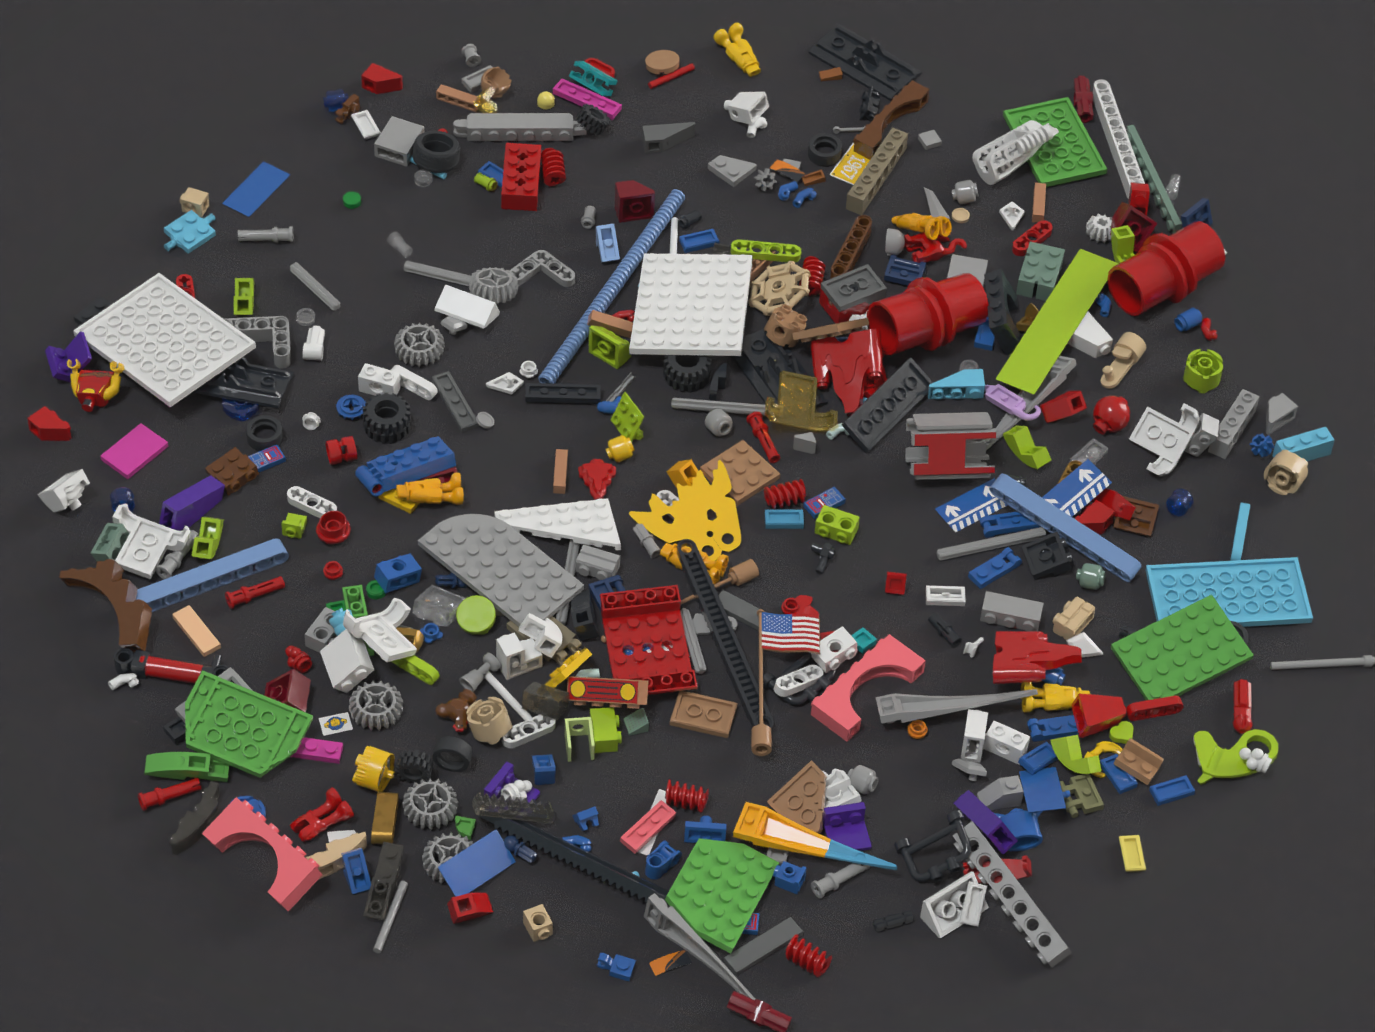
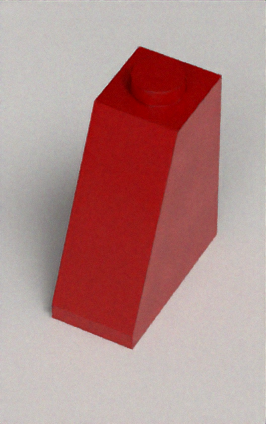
M1079 693L1071 704L1078 734L1081 738L1117 726L1126 715V707L1122 697Z

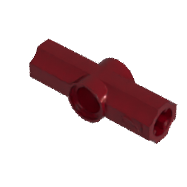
M1078 76L1074 79V107L1077 108V114L1082 123H1088L1090 120H1093V92L1090 91L1089 79L1085 76Z
M736 991L731 995L727 1005L728 1009L747 1017V1020L759 1026H767L777 1032H786L792 1020V1017L773 1009L771 1005L758 999L753 1000Z

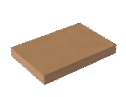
M679 691L670 719V725L728 738L738 703Z

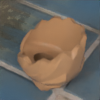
M493 67L483 73L481 87L485 97L500 98L510 88L512 80L509 79L510 75L505 70H501L500 67Z

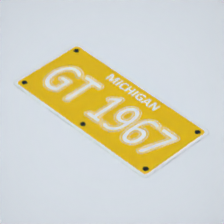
M853 143L830 175L854 185L870 160L854 152Z

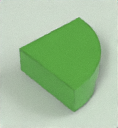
M456 816L455 826L458 833L463 837L467 836L471 840L476 819Z

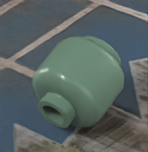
M1085 563L1081 569L1078 568L1076 580H1079L1082 588L1097 590L1100 586L1104 585L1105 571H1103L1100 565Z

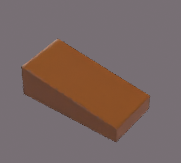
M840 67L819 72L821 81L841 80L843 75Z
M822 169L804 175L801 178L805 186L826 182Z

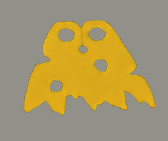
M718 460V469L713 470L714 479L712 485L706 480L703 472L699 470L697 476L693 479L692 486H682L677 483L679 501H672V506H667L659 497L652 494L649 500L651 512H629V515L637 523H642L649 532L667 543L690 539L695 542L699 551H702V548L706 545L712 546L714 553L708 556V559L713 561L717 560L722 550L730 552L741 543V532L735 501L732 498L725 497L731 491L732 486L728 472L721 460ZM709 509H712L717 515V518L713 521L707 518V511ZM671 514L674 517L673 523H666L662 516ZM708 531L713 532L712 537L707 536ZM724 534H732L734 541L731 544L723 543L722 536Z

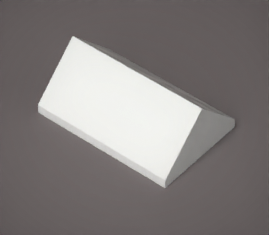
M445 285L434 310L483 329L498 317L500 313L495 302Z
M969 872L923 901L920 918L938 938H942L964 924L960 922V916L968 882L978 884L974 872ZM985 898L981 913L989 908Z

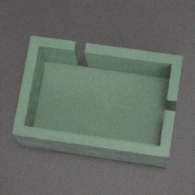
M1030 242L1018 279L1016 294L1032 298L1034 284L1036 283L1038 284L1036 299L1046 301L1057 285L1063 265L1065 249Z

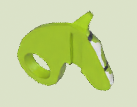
M1254 729L1245 732L1239 741L1231 749L1227 750L1217 746L1209 732L1198 731L1193 737L1198 765L1203 774L1197 781L1202 785L1214 777L1234 778L1257 773L1256 769L1251 770L1247 767V760L1240 758V750L1247 748V744L1252 741L1262 742L1269 748L1268 757L1272 759V764L1278 754V742L1270 733Z

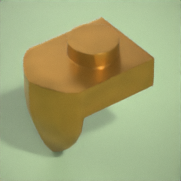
M1032 303L1027 306L1025 316L1016 323L1018 331L1026 333L1039 313V310Z
M396 627L417 648V653L423 643L424 635L416 629Z

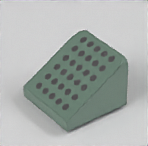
M644 708L624 718L629 736L648 732L649 722Z

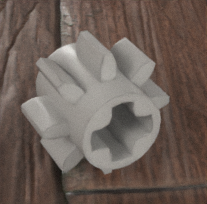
M765 168L764 172L758 170L759 174L754 177L757 181L755 186H761L763 191L766 190V187L773 189L772 185L777 183L774 180L775 173L769 174L770 170Z

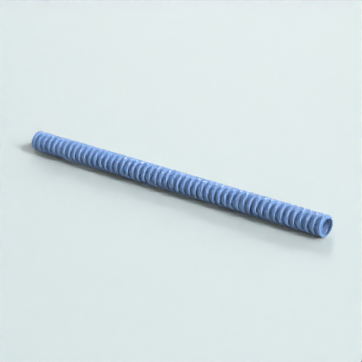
M674 189L668 195L622 262H620L609 280L577 322V325H575L544 371H542L538 378L540 383L554 384L562 374L567 364L589 336L590 326L587 325L589 314L592 310L605 313L642 261L644 254H647L685 200L683 192Z

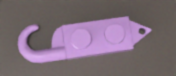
M1000 384L996 386L985 385L986 400L1009 414H1014L1025 421H1032L1039 417L1041 410L1037 405L1034 406L1036 409L1035 413L1027 414L1023 412L1026 408V402L1023 398Z

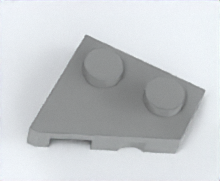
M719 155L708 163V169L734 187L756 171L757 165Z

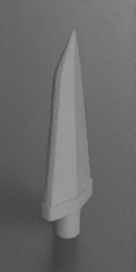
M924 187L931 216H944L950 220L949 215H947L934 192Z

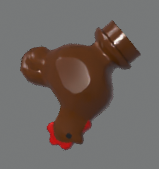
M464 689L460 692L459 698H453L446 704L441 703L436 707L437 716L450 718L455 722L453 729L456 732H463L467 729L466 712L477 699L476 695L469 689Z

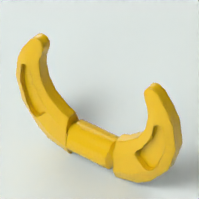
M1102 741L1097 743V747L1091 752L1087 751L1084 758L1098 756L1102 752H1113L1119 755L1123 749L1114 742ZM1102 772L1091 773L1096 777H1105V774Z

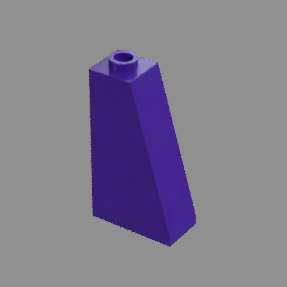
M210 475L163 501L159 524L177 531H183L185 526L191 527L222 500L225 485Z
M969 790L953 803L970 822L973 821L979 831L1002 854H1005L1018 841L1003 821Z

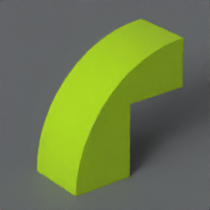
M1128 225L1111 229L1114 260L1118 264L1134 256L1135 235Z
M235 278L234 315H252L254 309V278Z
M1016 425L1003 433L1010 449L1026 465L1038 469L1051 461L1046 447L1035 446L1027 426Z
M202 517L200 534L198 537H194L193 557L206 559L214 557L219 545L224 519Z
M1078 735L1050 740L1057 758L1068 769L1081 774L1101 772L1099 755L1082 758Z

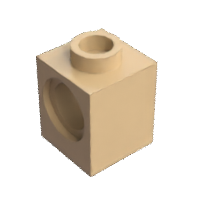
M188 187L186 192L180 197L182 212L187 213L193 210L202 218L209 207L208 193Z
M543 904L523 911V923L533 942L544 940L553 935V923Z

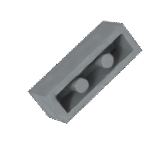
M986 591L980 621L1025 631H1038L1043 603Z

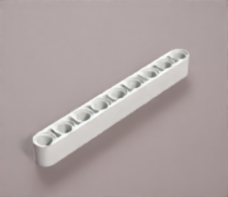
M1097 80L1093 87V102L1126 196L1129 199L1131 183L1145 184L1110 84L1106 80Z

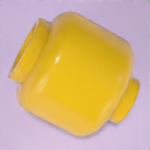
M624 435L609 440V448L606 449L609 459L614 458L617 463L631 458L632 452L635 451L630 438H626Z

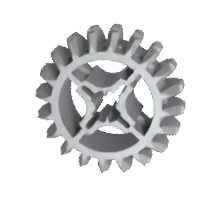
M497 267L482 268V270H476L475 273H472L469 280L470 294L497 304L499 302L505 303L515 298L518 291V281L515 274L510 273V270L498 269Z
M419 322L418 325L412 323L410 327L405 325L404 329H400L399 334H396L394 347L396 355H398L400 360H404L405 364L410 363L411 366L416 364L419 367L424 364L427 367L428 363L434 364L435 360H439L440 356L443 355L445 344L439 329H435L434 325L429 327L427 323L421 325Z
M372 681L371 684L365 682L364 687L358 686L357 691H353L352 697L349 699L351 717L355 719L357 725L362 724L363 729L369 726L370 730L377 727L380 731L383 726L387 729L389 724L394 725L395 720H399L400 714L403 712V699L401 698L400 691H397L395 686L390 687L389 682L385 685L382 681L379 683ZM365 702V707L362 708L361 705ZM390 702V703H391V706H390V708L388 709V708H387V704Z
M431 778L428 782H424L422 779L420 784L414 782L413 788L409 787L404 795L403 808L405 816H408L409 822H413L415 827L421 825L422 830L425 827H429L432 830L434 826L440 829L441 824L447 826L448 821H452L457 813L458 801L456 792H453L452 786L447 787L446 782L440 784L439 779L436 782H432Z
M452 832L449 836H445L442 833L441 838L435 836L434 841L428 842V846L424 848L422 855L423 867L428 876H432L433 881L439 879L441 884L446 881L438 866L471 846L473 841L468 842L467 836L461 838L460 833L457 836H453ZM435 857L439 858V864L434 860Z

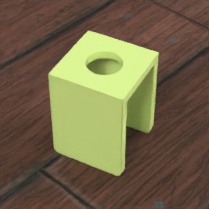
M591 717L565 719V742L568 762H571L570 736L588 735L591 760H594L595 745ZM577 724L583 725V727L580 729L572 728L574 725Z

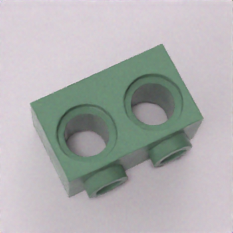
M106 524L91 551L96 562L105 561L106 559L116 560L129 536V532L123 524Z

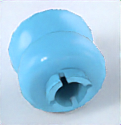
M343 608L331 614L333 617L329 620L336 636L346 629L343 626L346 610L343 611Z

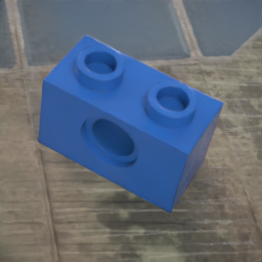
M411 553L378 563L374 578L384 592L387 593L418 583L422 568Z

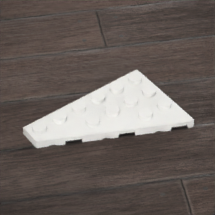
M608 499L494 511L495 518L508 523L519 533L523 530L532 532L534 536L556 540L568 538L573 539V543L594 545L596 547L607 545L615 547V550H621V543Z

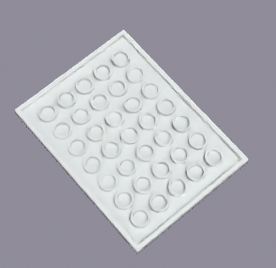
M644 254L629 347L630 354L741 356L753 261L752 255Z
M160 273L73 330L75 337L80 331L84 332L90 348L110 363L112 361L117 362V368L118 363H122L124 365L123 372L169 407H172L256 348L255 341Z

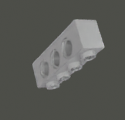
M1242 389L1220 423L1218 438L1210 444L1208 452L1226 459L1256 412L1260 396Z

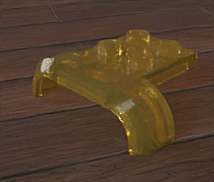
M782 371L779 378L778 405L774 403L775 398L767 397L765 400L764 414L770 421L777 424L812 431H828L837 425L838 411L830 410L826 413H815L816 377Z

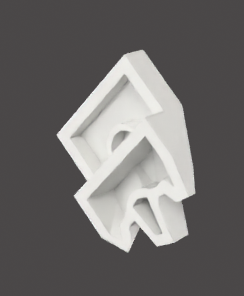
M833 769L830 775L822 771L827 776L824 808L862 801L860 794L851 785L850 778L843 770Z

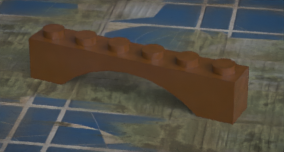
M913 80L908 85H905L902 91L895 95L888 105L884 106L882 112L879 115H875L873 121L867 124L860 134L855 136L853 140L854 152L871 160L882 144V133L888 124L902 115L920 111L928 102L930 89Z

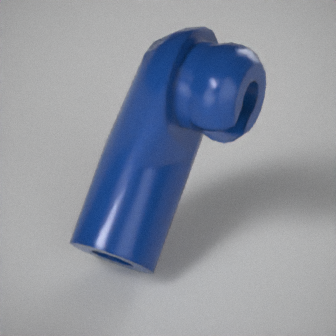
M794 181L780 186L778 192L779 199L787 200L790 192L798 189L797 182Z
M807 188L796 195L792 204L794 207L799 208L805 198L808 197L812 200L816 197L817 193L813 188Z
M1100 292L1095 301L1101 307L1100 315L1108 317L1111 300L1103 292Z
M618 396L613 402L603 401L598 403V411L614 414L621 397Z
M579 835L562 837L563 840L575 846L580 845V848L586 851L591 850V841L588 838Z

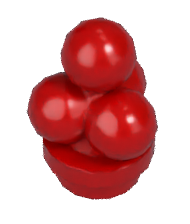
M294 646L286 648L285 654L289 657L287 664L290 668H294L302 673L311 668V657L306 652Z

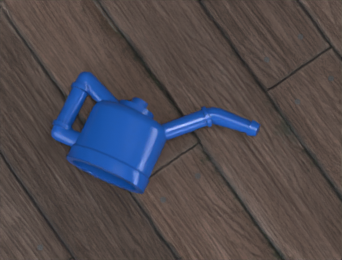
M1070 790L1062 792L1064 798L1071 796ZM1015 808L1006 815L994 813L1018 840L1008 851L1028 850L1042 843L1043 837L1040 832L1038 816L1043 811L1028 812Z

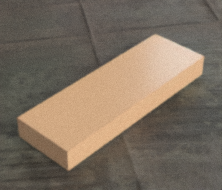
M190 605L172 614L173 619L203 657L221 648L219 641Z

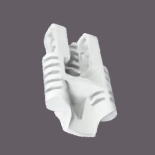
M1030 120L977 149L972 157L976 170L987 184L993 185L1008 177L1037 152L1042 144L1053 139V136L1059 133L1057 128L1050 126L1049 123L1042 126L1037 121ZM981 154L985 155L984 157H982V160H979Z

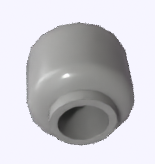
M972 180L957 182L955 189L952 190L953 199L958 200L960 205L973 203L976 201V197H979L977 185Z
M722 409L712 410L705 418L706 428L715 436H724L732 428V418Z
M858 765L848 772L851 785L857 792L868 794L875 790L878 784V777H876L874 770Z

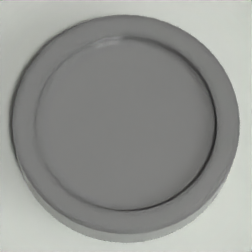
M480 412L476 416V421L481 427L490 429L494 425V419L490 414Z

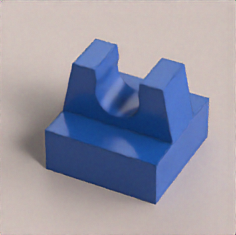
M596 806L572 815L575 823L577 822L582 831L588 829L587 821H591L593 827L599 825Z

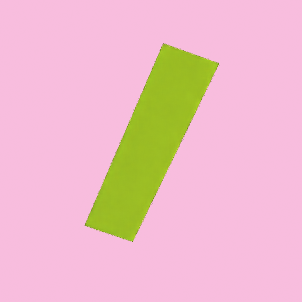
M1080 249L996 377V380L1035 394L1107 282L1108 272L1118 263Z

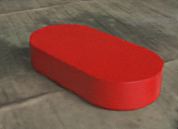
M596 58L585 60L586 63L612 78L615 77V69L612 66Z

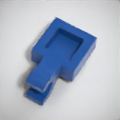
M600 953L597 967L610 970L609 976L630 981L636 960L617 954L612 959L608 954Z

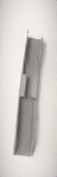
M631 372L606 401L613 402L636 376H633Z

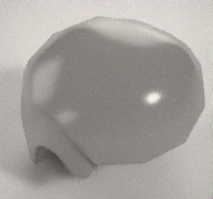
M888 228L885 252L888 253L887 256H897L905 246V238L899 230Z

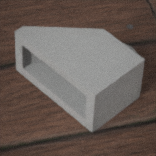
M1283 393L1272 397L1268 401L1266 412V434L1268 435L1295 419L1298 406Z
M1018 775L998 778L979 791L977 798L990 810L1021 806L1023 788Z

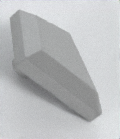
M447 316L441 321V325L449 329V333L452 335L456 334L457 331L467 328V324L464 321L451 316Z
M959 758L952 761L953 766L969 773V780L976 781L977 775L986 776L987 771L980 763Z

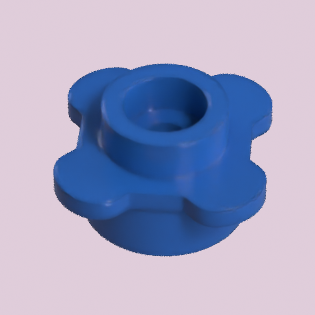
M428 623L424 628L420 629L426 643H432V641L443 637V633L439 632V627L434 623Z

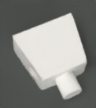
M740 92L733 100H726L724 108L729 111L732 120L753 125L769 108L765 92Z

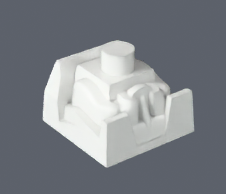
M83 469L65 474L40 492L38 496L53 512L64 510L67 506L73 511L82 505L78 498L82 496L81 493L84 490V486L90 484Z

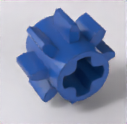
M1263 433L1254 436L1252 443L1249 444L1253 454L1257 455L1259 453L1261 458L1268 456L1272 448L1275 447L1269 435L1265 437Z

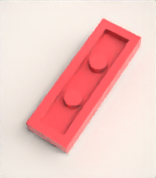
M662 800L659 801L620 838V842L636 854L676 817V812Z

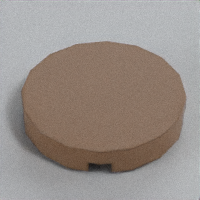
M670 50L652 52L645 59L646 69L654 74H660V72H664V74L672 73L679 68V55Z

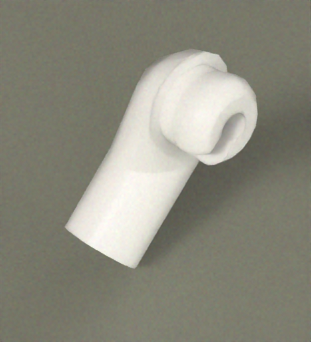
M759 117L753 125L749 124L747 136L754 138L757 128H766L768 124L766 119Z
M134 673L120 674L110 680L108 685L112 690L127 682L130 687H134L139 684V680Z

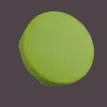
M475 595L464 599L459 604L456 618L460 628L465 632L474 635H484L494 625L496 611L489 599Z

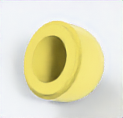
M547 91L540 93L537 98V105L541 109H551L555 105L553 94Z

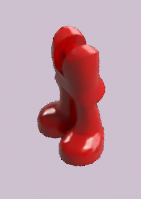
M332 787L327 790L326 802L312 811L310 809L307 813L297 818L290 824V828L295 833L300 832L299 838L304 842L311 840L317 834L326 830L328 826L353 818L354 813L350 805L346 801H342L339 793ZM334 811L332 814H330L329 816L325 817L324 819H322V820L319 819V818L325 816L326 814H328V813Z

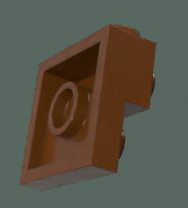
M236 447L205 468L209 476L211 475L225 485L224 492L228 496L259 475L257 466L246 454L243 455Z

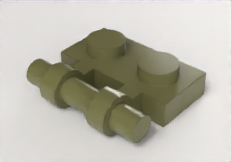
M1090 774L1070 777V785L1067 786L1064 781H1060L1062 792L1070 790V794L1075 793L1077 798L1075 800H1072L1071 796L1064 798L1065 809L1072 818L1079 815L1078 808H1082L1084 814L1104 808V803Z

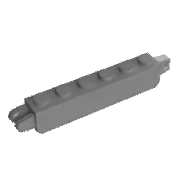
M470 113L467 119H458L453 123L455 127L453 134L456 137H467V141H573V136L586 135L587 130H585V127H581V124H578L577 121H573V115L570 113Z

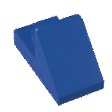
M552 754L532 756L535 785L554 784L556 769Z
M357 848L341 853L345 867L343 872L351 893L355 894L372 889L363 849Z

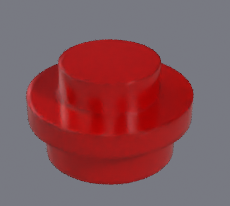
M330 561L325 565L323 573L326 578L334 580L342 576L343 568L338 562Z

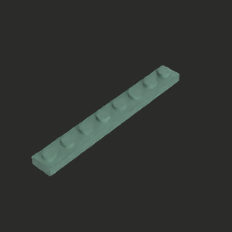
M1129 125L1127 126V135L1138 166L1142 170L1143 179L1149 184L1150 193L1154 195L1156 206L1159 205L1161 217L1165 218L1168 231H1171L1173 234L1181 229L1182 223L1135 126Z

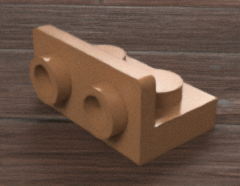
M1130 738L1113 764L1148 785L1164 759Z

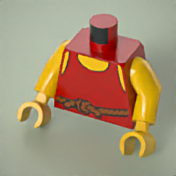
M68 359L67 366L72 369L70 374L71 387L74 396L79 399L84 411L91 412L94 406L104 407L111 398L118 394L121 381L119 374L124 371L122 363L119 362L116 369L117 362H111L110 369L114 372L80 370V373H78V369L81 367L80 361L76 359V365L72 367V361Z

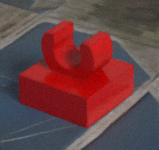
M887 572L885 593L904 595L907 574Z

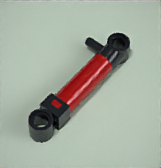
M128 648L118 649L114 654L115 670L119 675L134 673L137 675V678L145 680L147 676L195 684L202 670L219 676L229 668L226 665L220 664L222 656L218 654L214 656L211 666L152 657L150 652L136 650L134 655Z

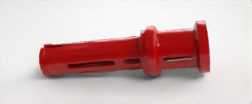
M753 412L747 416L746 421L751 425L753 435L758 437L769 462L776 463L780 460V455L768 434L769 428L763 422L761 412Z
M279 576L248 588L242 586L237 591L225 592V599L229 608L232 609L235 605L244 602L246 604L255 597L285 588L283 578Z
M198 778L164 789L157 787L154 788V791L145 794L138 793L141 809L144 811L147 810V807L153 805H163L166 800L201 790V785H198L200 781Z

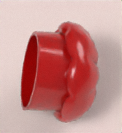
M339 511L325 513L321 516L316 526V533L319 539L327 544L342 543L348 538L351 531L350 524L346 520L345 515Z

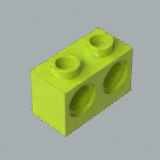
M824 505L816 520L815 534L851 545L859 528L860 517Z

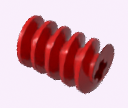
M546 148L541 153L544 183L547 186L562 184L566 180L563 154L554 148Z
M814 256L806 257L802 267L809 270L811 274L808 286L810 292L808 295L820 293L826 267L822 261Z
M802 479L799 482L797 480H793L792 483L786 482L784 485L780 483L777 487L772 485L770 489L764 487L765 501L767 505H771L773 510L776 509L777 503L780 508H783V502L790 506V500L795 505L798 503V498L802 503L805 502L806 490Z
M669 779L665 792L666 804L671 805L674 801V806L678 807L682 803L683 809L690 805L691 811H694L697 806L698 812L701 813L708 800L709 788L706 793H703L702 786H700L698 791H695V785L687 789V783H684L682 788H680L679 781H676L675 785L672 786L671 779Z
M794 935L786 948V959L792 960L794 964H799L803 969L806 968L809 973L813 972L816 977L821 976L828 969L832 955L826 959V951L819 955V947L811 950L813 943L810 942L807 946H804L806 939L803 938L798 942L799 935Z

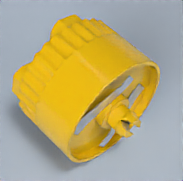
M366 746L363 755L358 754L355 765L357 770L352 779L353 783L377 792L384 791L390 779L394 777V754Z

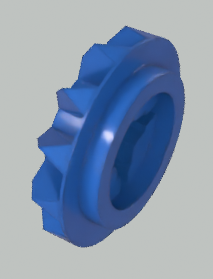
M346 395L338 400L336 410L339 416H343L344 419L351 418L353 420L354 417H361L366 402L360 396ZM350 404H352L354 408L353 411L349 409Z

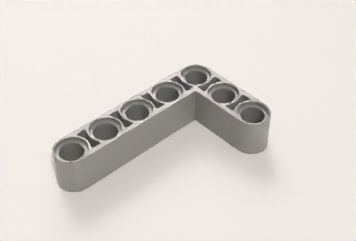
M286 317L224 319L255 342L273 341L275 366L282 369L289 367L291 364L289 321Z

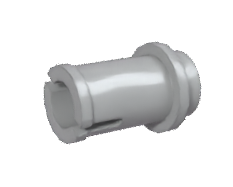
M593 206L585 207L584 217L581 218V224L584 228L589 229L595 224L596 209Z

